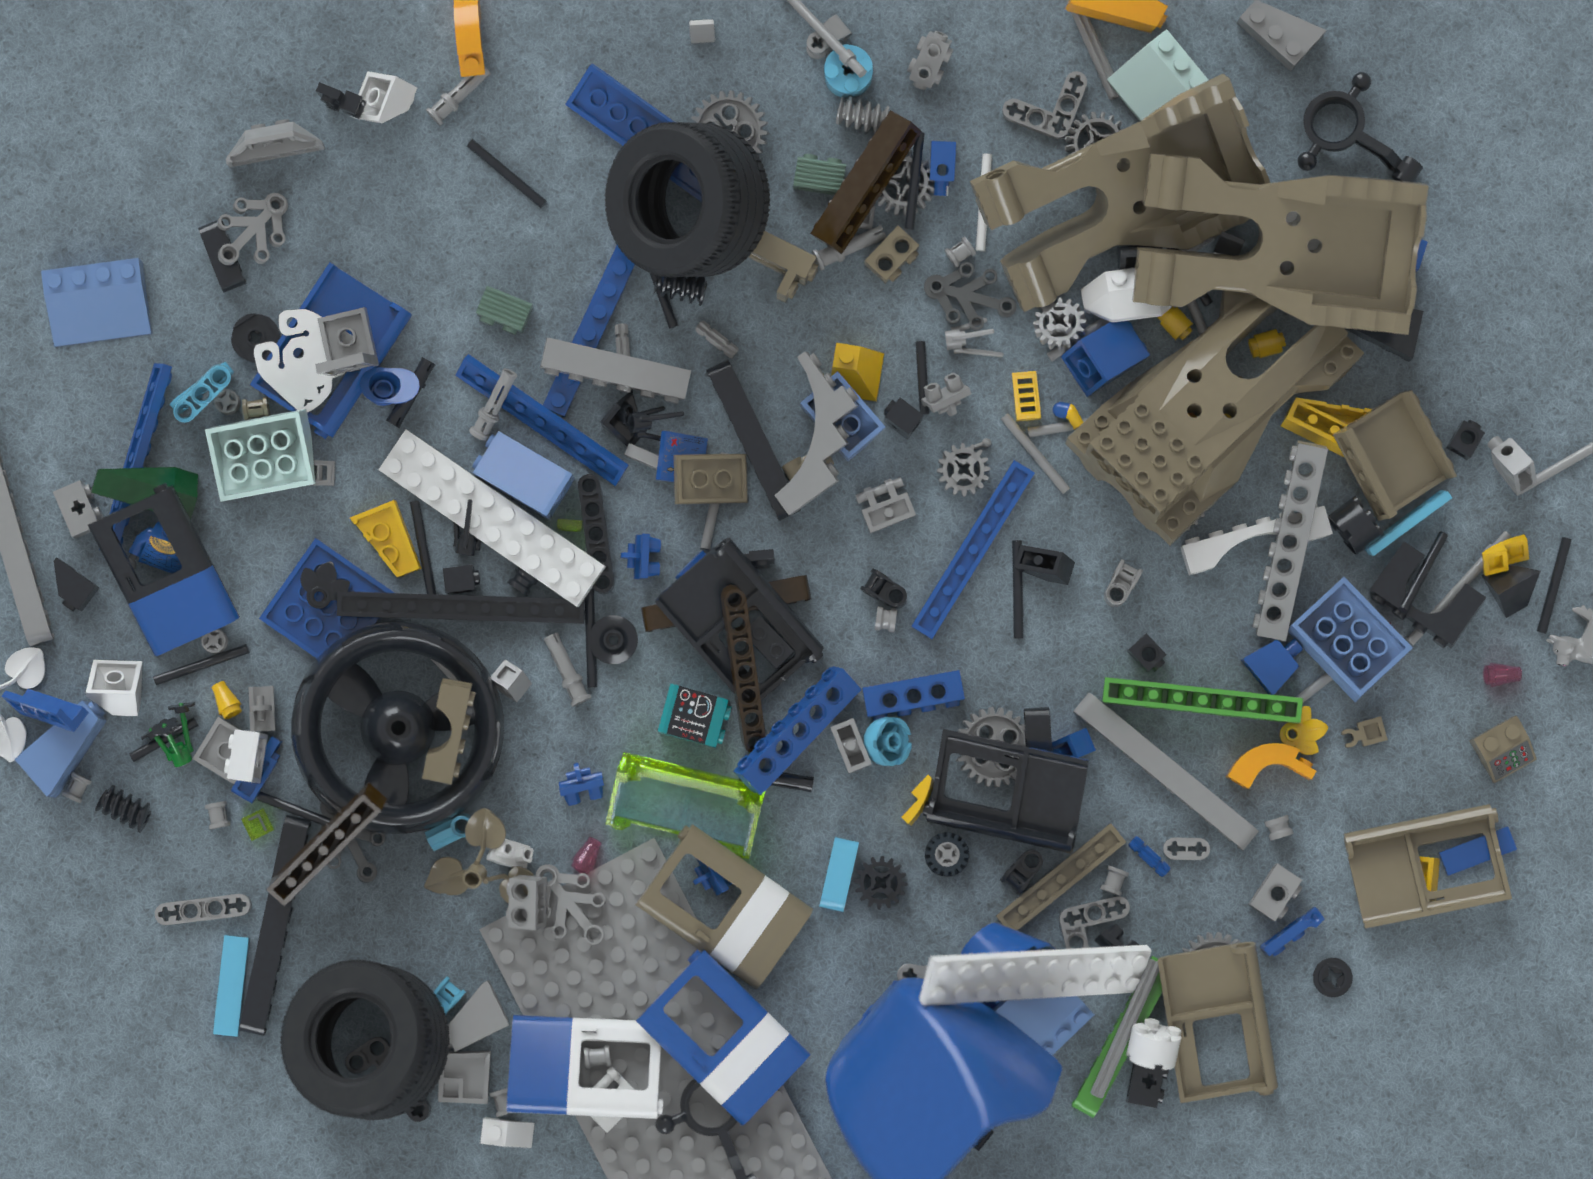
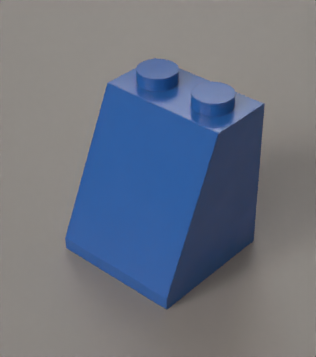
M1121 321L1110 322L1082 338L1066 351L1061 358L1086 397L1143 362L1150 354L1147 351L1146 345L1134 331L1131 322Z

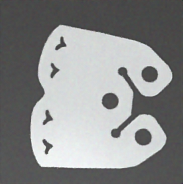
M306 309L286 310L279 315V329L281 333L289 336L303 333L307 330L309 335L292 338L283 349V364L285 365L283 369H280L278 366L280 363L279 347L274 342H265L255 346V362L258 373L295 409H306L309 412L318 407L328 397L332 389L333 378L344 373L337 374L336 376L317 374L315 364L327 361L317 319L321 318V316ZM290 317L297 319L298 323L294 328L287 326V320ZM344 331L341 336L342 342L349 344L353 340V336ZM296 348L303 349L304 355L302 358L294 357L293 351ZM265 350H270L273 354L272 359L269 361H265L262 358V353ZM324 385V388L321 389V393L318 394L317 387ZM305 399L313 400L312 402L307 403V405L304 406Z

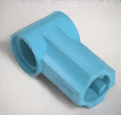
M467 813L459 814L446 823L426 831L427 841L433 851L466 837L465 832L457 828V821L465 819L468 822L471 815Z

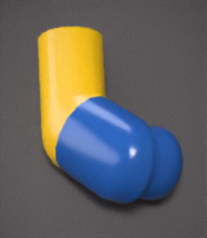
M1058 402L1053 406V414L1059 418L1068 419L1074 430L1084 423L1073 404Z

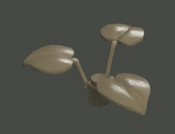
M482 808L470 817L465 828V836L468 843L472 846H481L474 864H471L467 870H463L459 860L452 857H442L431 867L424 888L438 894L459 895L465 892L467 888H478L482 882L487 884L490 881L504 879L500 883L499 891L501 897L509 903V896L507 895L509 878L518 875L534 876L528 869L515 866L509 871L508 875L499 874L487 877L486 868L480 864L485 847L490 849L498 848L506 838V829L503 822L490 809ZM523 885V891L528 895V889Z

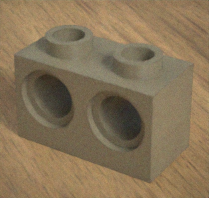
M897 226L865 259L864 264L885 284L889 280L894 282L903 272L900 268L906 262L910 265L918 257L919 253L917 250L919 249V244L902 228ZM899 242H904L908 245L909 250L906 253H899L896 251L895 245ZM881 260H888L891 262L892 268L888 271H883L879 268L878 263Z

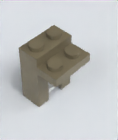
M764 231L756 249L748 257L784 275L777 290V299L786 303L788 298L793 299L799 287L798 283L805 286L807 281L812 282L818 272L816 256Z

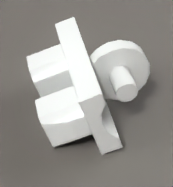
M505 839L498 848L489 850L486 860L511 868L519 866L527 869V863L532 862L534 850L530 846Z

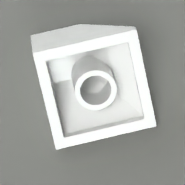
M367 71L359 95L367 103L359 119L384 123L408 111L414 101L417 87L397 76Z
M93 660L86 697L112 715L138 716L141 704L143 662Z

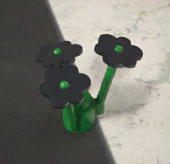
M195 702L168 706V710H175V714H180L185 745L183 742L176 743L172 736L174 729L178 727V720L175 717L161 720L160 723L154 725L147 733L141 736L142 740L146 737L149 740L154 738L166 754L168 761L172 760L174 767H180L192 761L190 753L194 749L190 742L185 712H189V707L194 706ZM159 735L167 737L171 745L169 749Z

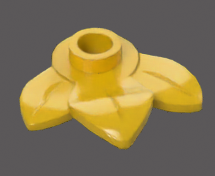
M1303 706L1301 723H1286L1280 729L1279 737L1283 744L1299 749L1301 754L1313 755L1319 752L1316 741L1325 735L1328 726L1321 720L1311 719L1310 706ZM1294 730L1296 732V738H1290L1288 736V731Z

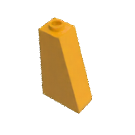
M1069 0L1065 10L1152 33L1156 27L1161 28L1167 18V15L1164 13L1168 6L1158 0Z

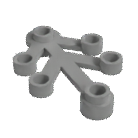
M271 193L265 200H246L241 197L233 203V209L238 214L245 213L247 209L263 210L258 217H231L228 214H223L219 217L217 226L223 231L229 230L231 227H247L232 244H225L218 252V258L224 265L234 264L239 257V250L254 235L256 236L257 249L253 256L254 260L258 264L266 263L270 253L267 250L265 223L270 218L272 220L273 233L269 238V242L274 247L283 245L285 235L282 231L281 216L288 208L287 200L283 195ZM237 203H243L245 209L238 208ZM271 203H278L279 209H273ZM221 219L228 220L229 225L224 226L221 223ZM274 236H279L281 242H275ZM225 252L230 253L231 259H226L223 254ZM258 253H264L266 258L260 259Z
M549 864L539 867L535 876L543 877L546 872H550L553 876L552 880L547 882L546 908L549 913L546 919L552 913L549 906L551 890L558 897L556 920L552 928L553 936L558 939L566 936L567 928L565 921L568 910L585 931L584 939L587 943L596 945L602 942L604 938L603 929L598 925H592L576 903L592 904L595 907H602L606 902L604 894L600 892L594 894L566 892L560 885V883H568L585 888L590 884V877L585 873L578 875L559 873L555 866ZM580 876H585L587 878V883L585 885H580L578 883V878ZM596 895H600L603 898L600 905L595 904L593 901ZM558 926L564 929V934L561 936L555 934V928ZM592 930H597L599 933V937L596 940L590 938Z

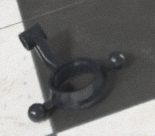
M1359 72L1353 76L1352 88L1348 93L1341 91L1325 92L1314 98L1307 106L1303 123L1306 135L1313 145L1308 152H1303L1299 155L1297 163L1300 169L1304 171L1314 169L1317 164L1316 156L1321 149L1338 152L1351 147L1354 143L1377 156L1389 170L1394 172L1391 177L1395 181L1414 182L1422 171L1423 166L1409 156H1405L1401 160L1393 149L1363 132L1365 127L1364 110L1356 98L1360 92L1368 90L1371 86V78L1367 73ZM1342 104L1353 111L1356 117V126L1350 136L1341 141L1330 142L1316 134L1313 129V120L1317 112L1324 106Z
M693 1079L688 1083L681 1095V1113L673 1116L667 1114L659 1116L655 1123L657 1131L661 1134H669L674 1130L675 1125L685 1122L698 1134L719 1136L736 1179H756L754 1173L746 1175L728 1133L737 1123V1120L732 1115L725 1123L717 1127H705L693 1119L689 1109V1102L693 1092L701 1086Z

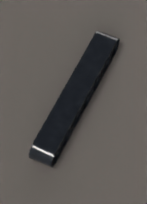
M727 359L706 369L719 399H721L723 407L734 426V430L745 449V453L751 465H753L759 482L763 486L766 496L776 513L777 519L780 521L791 516L787 514L775 497V494L785 487L788 481L729 360Z

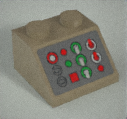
M1517 715L1469 740L1493 783L1537 760L1530 738Z

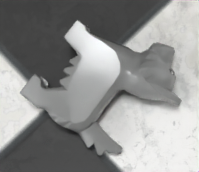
M1582 605L1581 607L1572 608L1574 613L1581 616L1587 622L1581 638L1550 635L1549 638L1551 639L1546 640L1553 645L1552 651L1557 655L1556 664L1559 666H1568L1573 659L1593 665V611L1591 608L1586 609Z

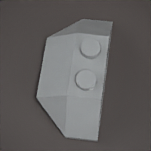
M288 119L278 120L272 126L266 127L265 124H257L251 126V130H245L226 157V164L229 168L325 150V146L322 140L295 122H289Z

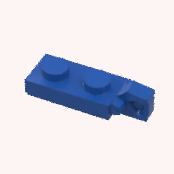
M272 736L267 743L260 784L237 780L231 789L233 793L251 804L254 803L258 793L278 763L277 760L280 755L276 751L282 741Z
M1313 907L1261 944L1260 949L1267 956H1276L1285 950L1284 945L1289 941L1295 942L1304 936L1305 929L1308 927L1317 928L1324 920V917L1316 907Z

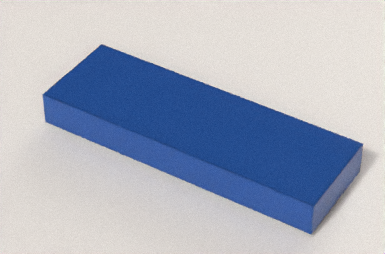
M1508 826L1496 830L1501 855L1517 850ZM1484 835L1438 853L1447 876L1491 860Z

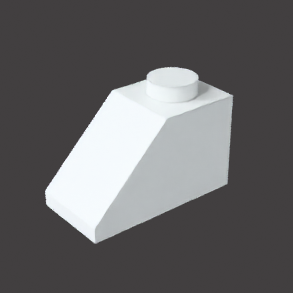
M485 1117L483 1119L480 1144L532 1148L535 1123Z

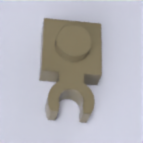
M1381 716L1356 723L1357 731L1353 729L1341 731V735L1350 734L1352 736V741L1344 744L1346 748L1355 746L1359 740H1361L1363 747L1388 740Z

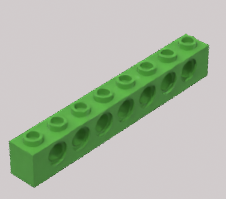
M1105 677L1102 703L1299 724L1301 723L1303 698Z

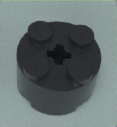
M1356 496L1352 497L1328 516L1332 528L1335 531L1337 530L1343 538L1344 544L1355 555L1361 553L1384 536L1381 528L1375 523L1377 521L1375 516L1369 509L1366 511L1362 509L1364 506Z

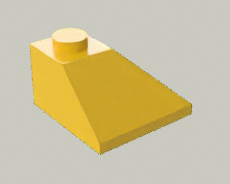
M836 343L831 376L838 371L862 400L877 402L884 353L861 346Z

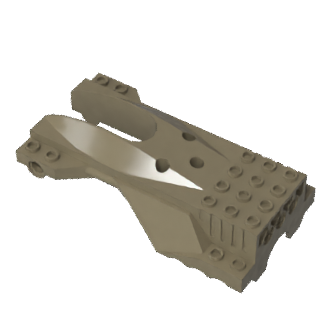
M1221 74L1177 95L1140 122L1043 168L1013 160L970 181L984 223L991 230L1002 225L1015 224L1022 220L1025 214L1077 189L1087 186L1096 187V199L1089 210L1044 231L1018 246L1000 260L1007 280L1013 288L1020 308L1024 312L1034 307L1050 305L1057 299V296L1068 292L1087 259L1117 245H1139L1189 250L1203 243L1208 238L1220 235L1222 231L1225 232L1231 227L1241 225L1251 219L1237 215L1169 210L1144 206L1143 204L1150 153L1198 157L1223 181L1258 185L1270 183L1266 169L1258 160L1249 141L1246 127L1250 125L1245 111L1235 95L1230 79L1226 75Z
M1150 153L1144 189V206L1248 217L1256 222L1259 237L1251 251L1236 256L1172 249L1137 248L1132 301L1156 306L1183 307L1212 289L1250 293L1310 325L1409 335L1411 314L1414 309L1417 291L1415 278L1417 254L1420 241L1424 237L1428 185L1405 181L1331 175L1260 185L1223 181L1198 157ZM1297 212V217L1293 222H1286L1288 213ZM1312 239H1318V247L1314 250H1309L1308 242ZM1290 261V269L1286 272L1280 271L1282 262Z
M1222 290L1219 318L1198 338L1127 384L1067 438L1065 444L1080 458L1084 468L1098 481L1108 482L1126 498L1131 505L1133 515L1147 529L1156 532L1171 546L1221 496L1238 482L1270 417L1296 393L1329 390L1363 357L1364 352L1347 337L1348 332L1344 328L1315 325L1263 374L1252 379L1239 378L1227 367L1226 355L1278 308L1250 293ZM1187 413H1194L1197 417L1192 418ZM1224 413L1229 414L1232 418L1226 417Z

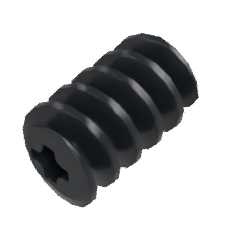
M657 275L653 294H655L657 289H660L661 297H664L666 292L669 291L670 299H673L678 293L681 302L685 296H688L690 304H692L695 298H698V304L701 306L705 297L707 281L705 282V277H698L696 280L695 277H662Z
M112 785L108 790L106 789L100 797L95 811H99L102 808V814L105 816L111 812V819L116 820L120 817L121 824L129 821L128 825L131 829L138 825L137 831L141 833L151 815V811H149L150 803L148 802L141 807V798H138L133 803V794L130 793L126 798H123V789L117 794L114 793L115 785Z

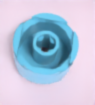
M844 44L843 46L846 49H850L856 55V60L865 68L866 74L861 78L854 71L853 75L850 73L847 76L844 75V69L848 70L850 67H846L839 60V55L833 50L825 61L824 79L829 90L836 96L841 98L842 95L843 98L852 96L853 98L862 95L869 88L873 75V63L869 55L860 47Z

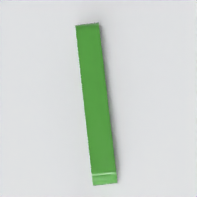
M1152 956V957L1150 958V959H1153V960L1158 961V958H1156V957H1154V956ZM1159 972L1136 1023H1144L1145 1019L1150 1016L1162 993ZM1134 992L1131 993L1123 1013H1120L1113 1026L1114 1030L1111 1035L1109 1034L1101 1048L1103 1049L1101 1054L1094 1061L1088 1078H1085L1076 1100L1072 1102V1107L1092 1118L1097 1114L1127 1058L1126 1053L1129 1040L1104 1097L1098 1098L1092 1095L1091 1089Z

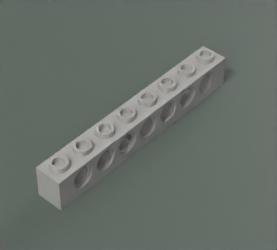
M1297 440V445L1291 447L1289 460L1293 461L1292 468L1286 471L1284 484L1288 485L1286 495L1281 494L1279 508L1282 509L1281 518H1276L1273 532L1277 533L1276 541L1270 543L1268 556L1272 557L1270 566H1265L1263 580L1267 582L1265 590H1260L1258 604L1261 605L1259 614L1255 613L1252 628H1256L1257 636L1286 641L1328 453L1327 446ZM1304 462L1312 465L1311 472L1306 475L1298 472L1300 464ZM1302 486L1307 490L1306 495L1300 499L1293 496L1294 489ZM1291 511H1299L1301 513V519L1298 522H1290L1288 520V514ZM1286 535H1294L1296 542L1292 546H1285L1282 543L1283 538ZM1279 560H1290V567L1287 570H1280L1277 567ZM1275 583H1283L1286 586L1285 591L1281 594H1275L1272 591ZM1272 606L1280 609V614L1275 618L1267 615V610Z

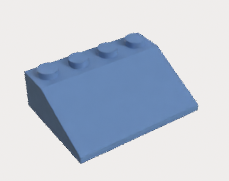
M139 258L41 271L44 298L54 347L152 334L143 262Z
M1345 577L1337 582L1288 629V633L1298 641L1302 648L1354 702L1360 699L1413 648Z
M1078 996L1003 1000L993 1008L994 1011L1015 1024L1051 1055L1061 1048L1094 1016Z

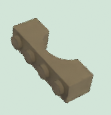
M446 678L442 679L436 707L448 717L452 732L450 738L443 745L428 750L422 779L452 784L453 777L458 778L461 763H457L458 753L463 754L466 742L465 739H461L463 730H468L471 717L466 715L467 707L473 706L475 692L471 691V683Z

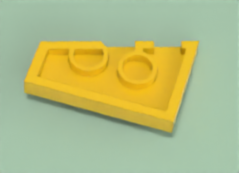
M396 500L350 517L351 521L360 529L363 536L372 544L397 578L422 569Z

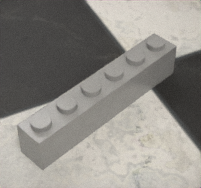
M548 337L540 368L545 369L544 373L548 375L559 376V373L569 375L568 379L583 382V378L593 380V385L607 387V384L617 386L616 390L630 393L631 389L641 391V396L648 398L660 395L664 396V401L678 404L679 400L683 401L685 399L691 370Z

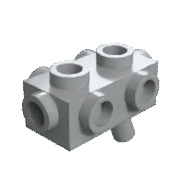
M930 31L927 37H921L916 48L920 51L917 59L912 58L907 69L911 73L909 79L913 81V86L926 90L927 87L931 89L934 83L939 85L944 71L940 70L943 62L948 63L953 49L950 48L952 40L947 39L948 36L945 33ZM926 69L929 75H922L920 71Z

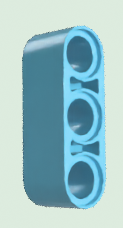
M221 364L211 367L175 403L173 408L175 418L183 423L195 418L229 384L231 379L229 369ZM219 369L227 374L225 381L221 383L214 381L212 378L213 373ZM199 387H205L209 391V396L204 400H200L195 396V391ZM182 404H187L192 409L191 414L187 417H181L177 413L178 407Z
M835 837L819 907L840 912L844 911L859 842Z

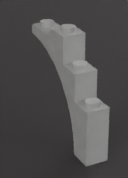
M806 351L797 358L807 373L813 391L816 411L815 428L810 449L802 466L791 481L775 494V497L788 515H793L839 482V479L836 477L839 475L838 470L832 462L827 464L826 460L849 444L846 440L849 435L842 425L837 427L835 423L859 407L855 402L859 398L852 388L846 389L845 386H841L835 390L833 387L836 386L833 378L829 373L824 375L819 368L822 363L814 353L810 355Z

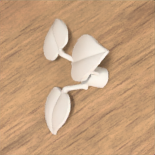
M29 647L13 653L5 665V672L13 679L1 684L0 690L13 685L16 681L24 689L38 686L45 676L43 651L40 648ZM0 714V756L9 762H13L23 752L26 745V727L19 718L11 717L5 721V718Z

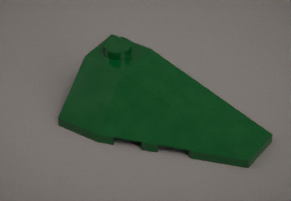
M177 467L97 469L90 493L131 505L154 494L153 489L167 483L168 486H174L191 520L198 497V474Z

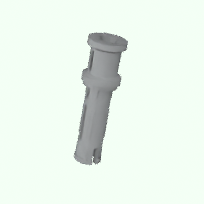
M485 67V75L465 77L448 94L443 93L441 99L432 108L428 107L426 112L441 126L443 120L452 111L456 112L459 108L458 104L490 76L491 72Z
M879 225L853 237L842 254L830 247L819 251L813 250L812 253L816 256V263L820 271L824 270L825 266L836 261L839 263L843 262L847 255L885 240V232L881 233L883 230L882 226Z
M506 368L502 370V374L486 406L478 411L479 417L475 425L469 430L474 437L488 441L489 433L494 423L499 421L498 413L517 377V374L512 370ZM502 386H504L498 400H496Z
M558 632L544 638L562 676V687L567 689L572 700L571 706L575 707L590 700L592 697L590 694H587L583 686L582 676L576 673Z

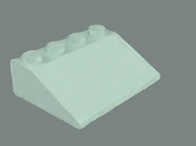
M1167 29L1149 42L1107 79L1114 91L1139 121L1149 116L1177 95L1208 81L1207 77Z
M306 409L205 429L220 502L315 484L312 436Z

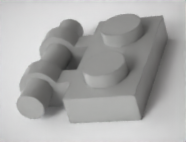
M901 477L894 480L890 478L885 480L882 485L874 488L867 487L863 489L864 492L855 495L858 504L868 501L870 507L861 510L870 534L916 516L908 493L897 495L895 490L904 486ZM885 493L889 494L890 499L877 504L875 497Z

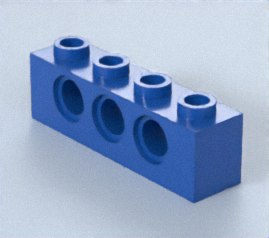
M960 670L862 688L867 718L873 717V721L887 717V714L897 713V717L911 715V710L921 708L922 712L936 710L935 705L945 704L946 708L960 706V701L965 700ZM940 685L944 688L945 695L943 698L936 699L932 696L931 689L933 686ZM917 690L921 695L920 701L917 703L909 702L907 699L908 691ZM887 694H892L896 697L897 703L892 708L884 706L882 702L883 697Z

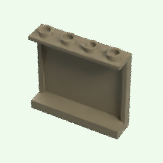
M1412 390L1399 392L1333 434L1378 521L1391 519L1397 515L1396 511L1442 481L1457 476L1452 461L1447 458L1442 448L1441 440L1435 435L1430 419L1424 414L1419 398Z

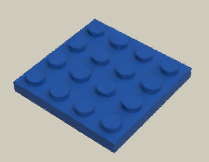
M315 538L259 619L317 659L329 646L340 638L360 628L376 624L381 617L337 616V600L330 601L324 608H313L307 602V591L301 586L300 578L304 568H309L316 572L322 564L332 561L336 569L337 579L350 581V587L347 592H394ZM316 592L314 594L315 600L321 601L323 594Z

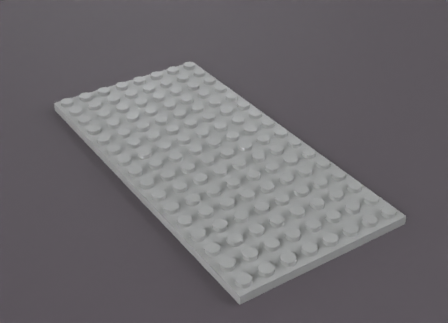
M655 838L586 873L590 877V884L587 887L580 888L576 884L568 883L562 886L566 892L585 894L600 892L604 894L606 902L602 907H595L592 904L576 903L592 925H598L603 929L604 938L599 944L591 945L584 939L585 931L568 910L565 921L567 928L566 936L560 939L553 936L552 928L555 925L558 897L553 891L549 901L552 913L546 919L545 927L537 930L508 928V920L504 916L479 929L524 1016L637 1020L690 964L687 959L696 950L701 952L635 905L667 861ZM672 872L661 887L660 893L696 918ZM580 876L578 878V883L580 885H585L587 883V878L585 876ZM596 895L593 901L595 904L600 905L603 898L600 895ZM523 909V916L527 919V912ZM556 927L555 934L558 936L563 935V927ZM597 930L590 932L591 939L596 940L599 937ZM693 976L663 1009L709 1056L715 1055L743 1025L742 1019L698 976ZM607 1041L582 1042L579 1070L580 1087L593 1088L607 1074L606 1070L609 1068L607 1065L593 1066L587 1070L584 1047L597 1049L609 1045L611 1066L635 1090H646L648 1088L651 1049L649 1044ZM662 1047L658 1099H663V1114H658V1117L664 1114L673 1116L681 1113V1095L688 1083L694 1079ZM614 1080L606 1089H616L619 1084ZM784 1085L773 1094L747 1123L742 1126L737 1121L735 1126L728 1131L746 1175L754 1173L756 1179H832ZM702 1086L693 1092L689 1102V1109L697 1123L705 1127H717L730 1118L731 1114ZM575 1115L607 1179H736L719 1136L698 1134L685 1122L675 1125L671 1133L661 1134L655 1126L657 1119L623 1117L607 1133L591 1116Z

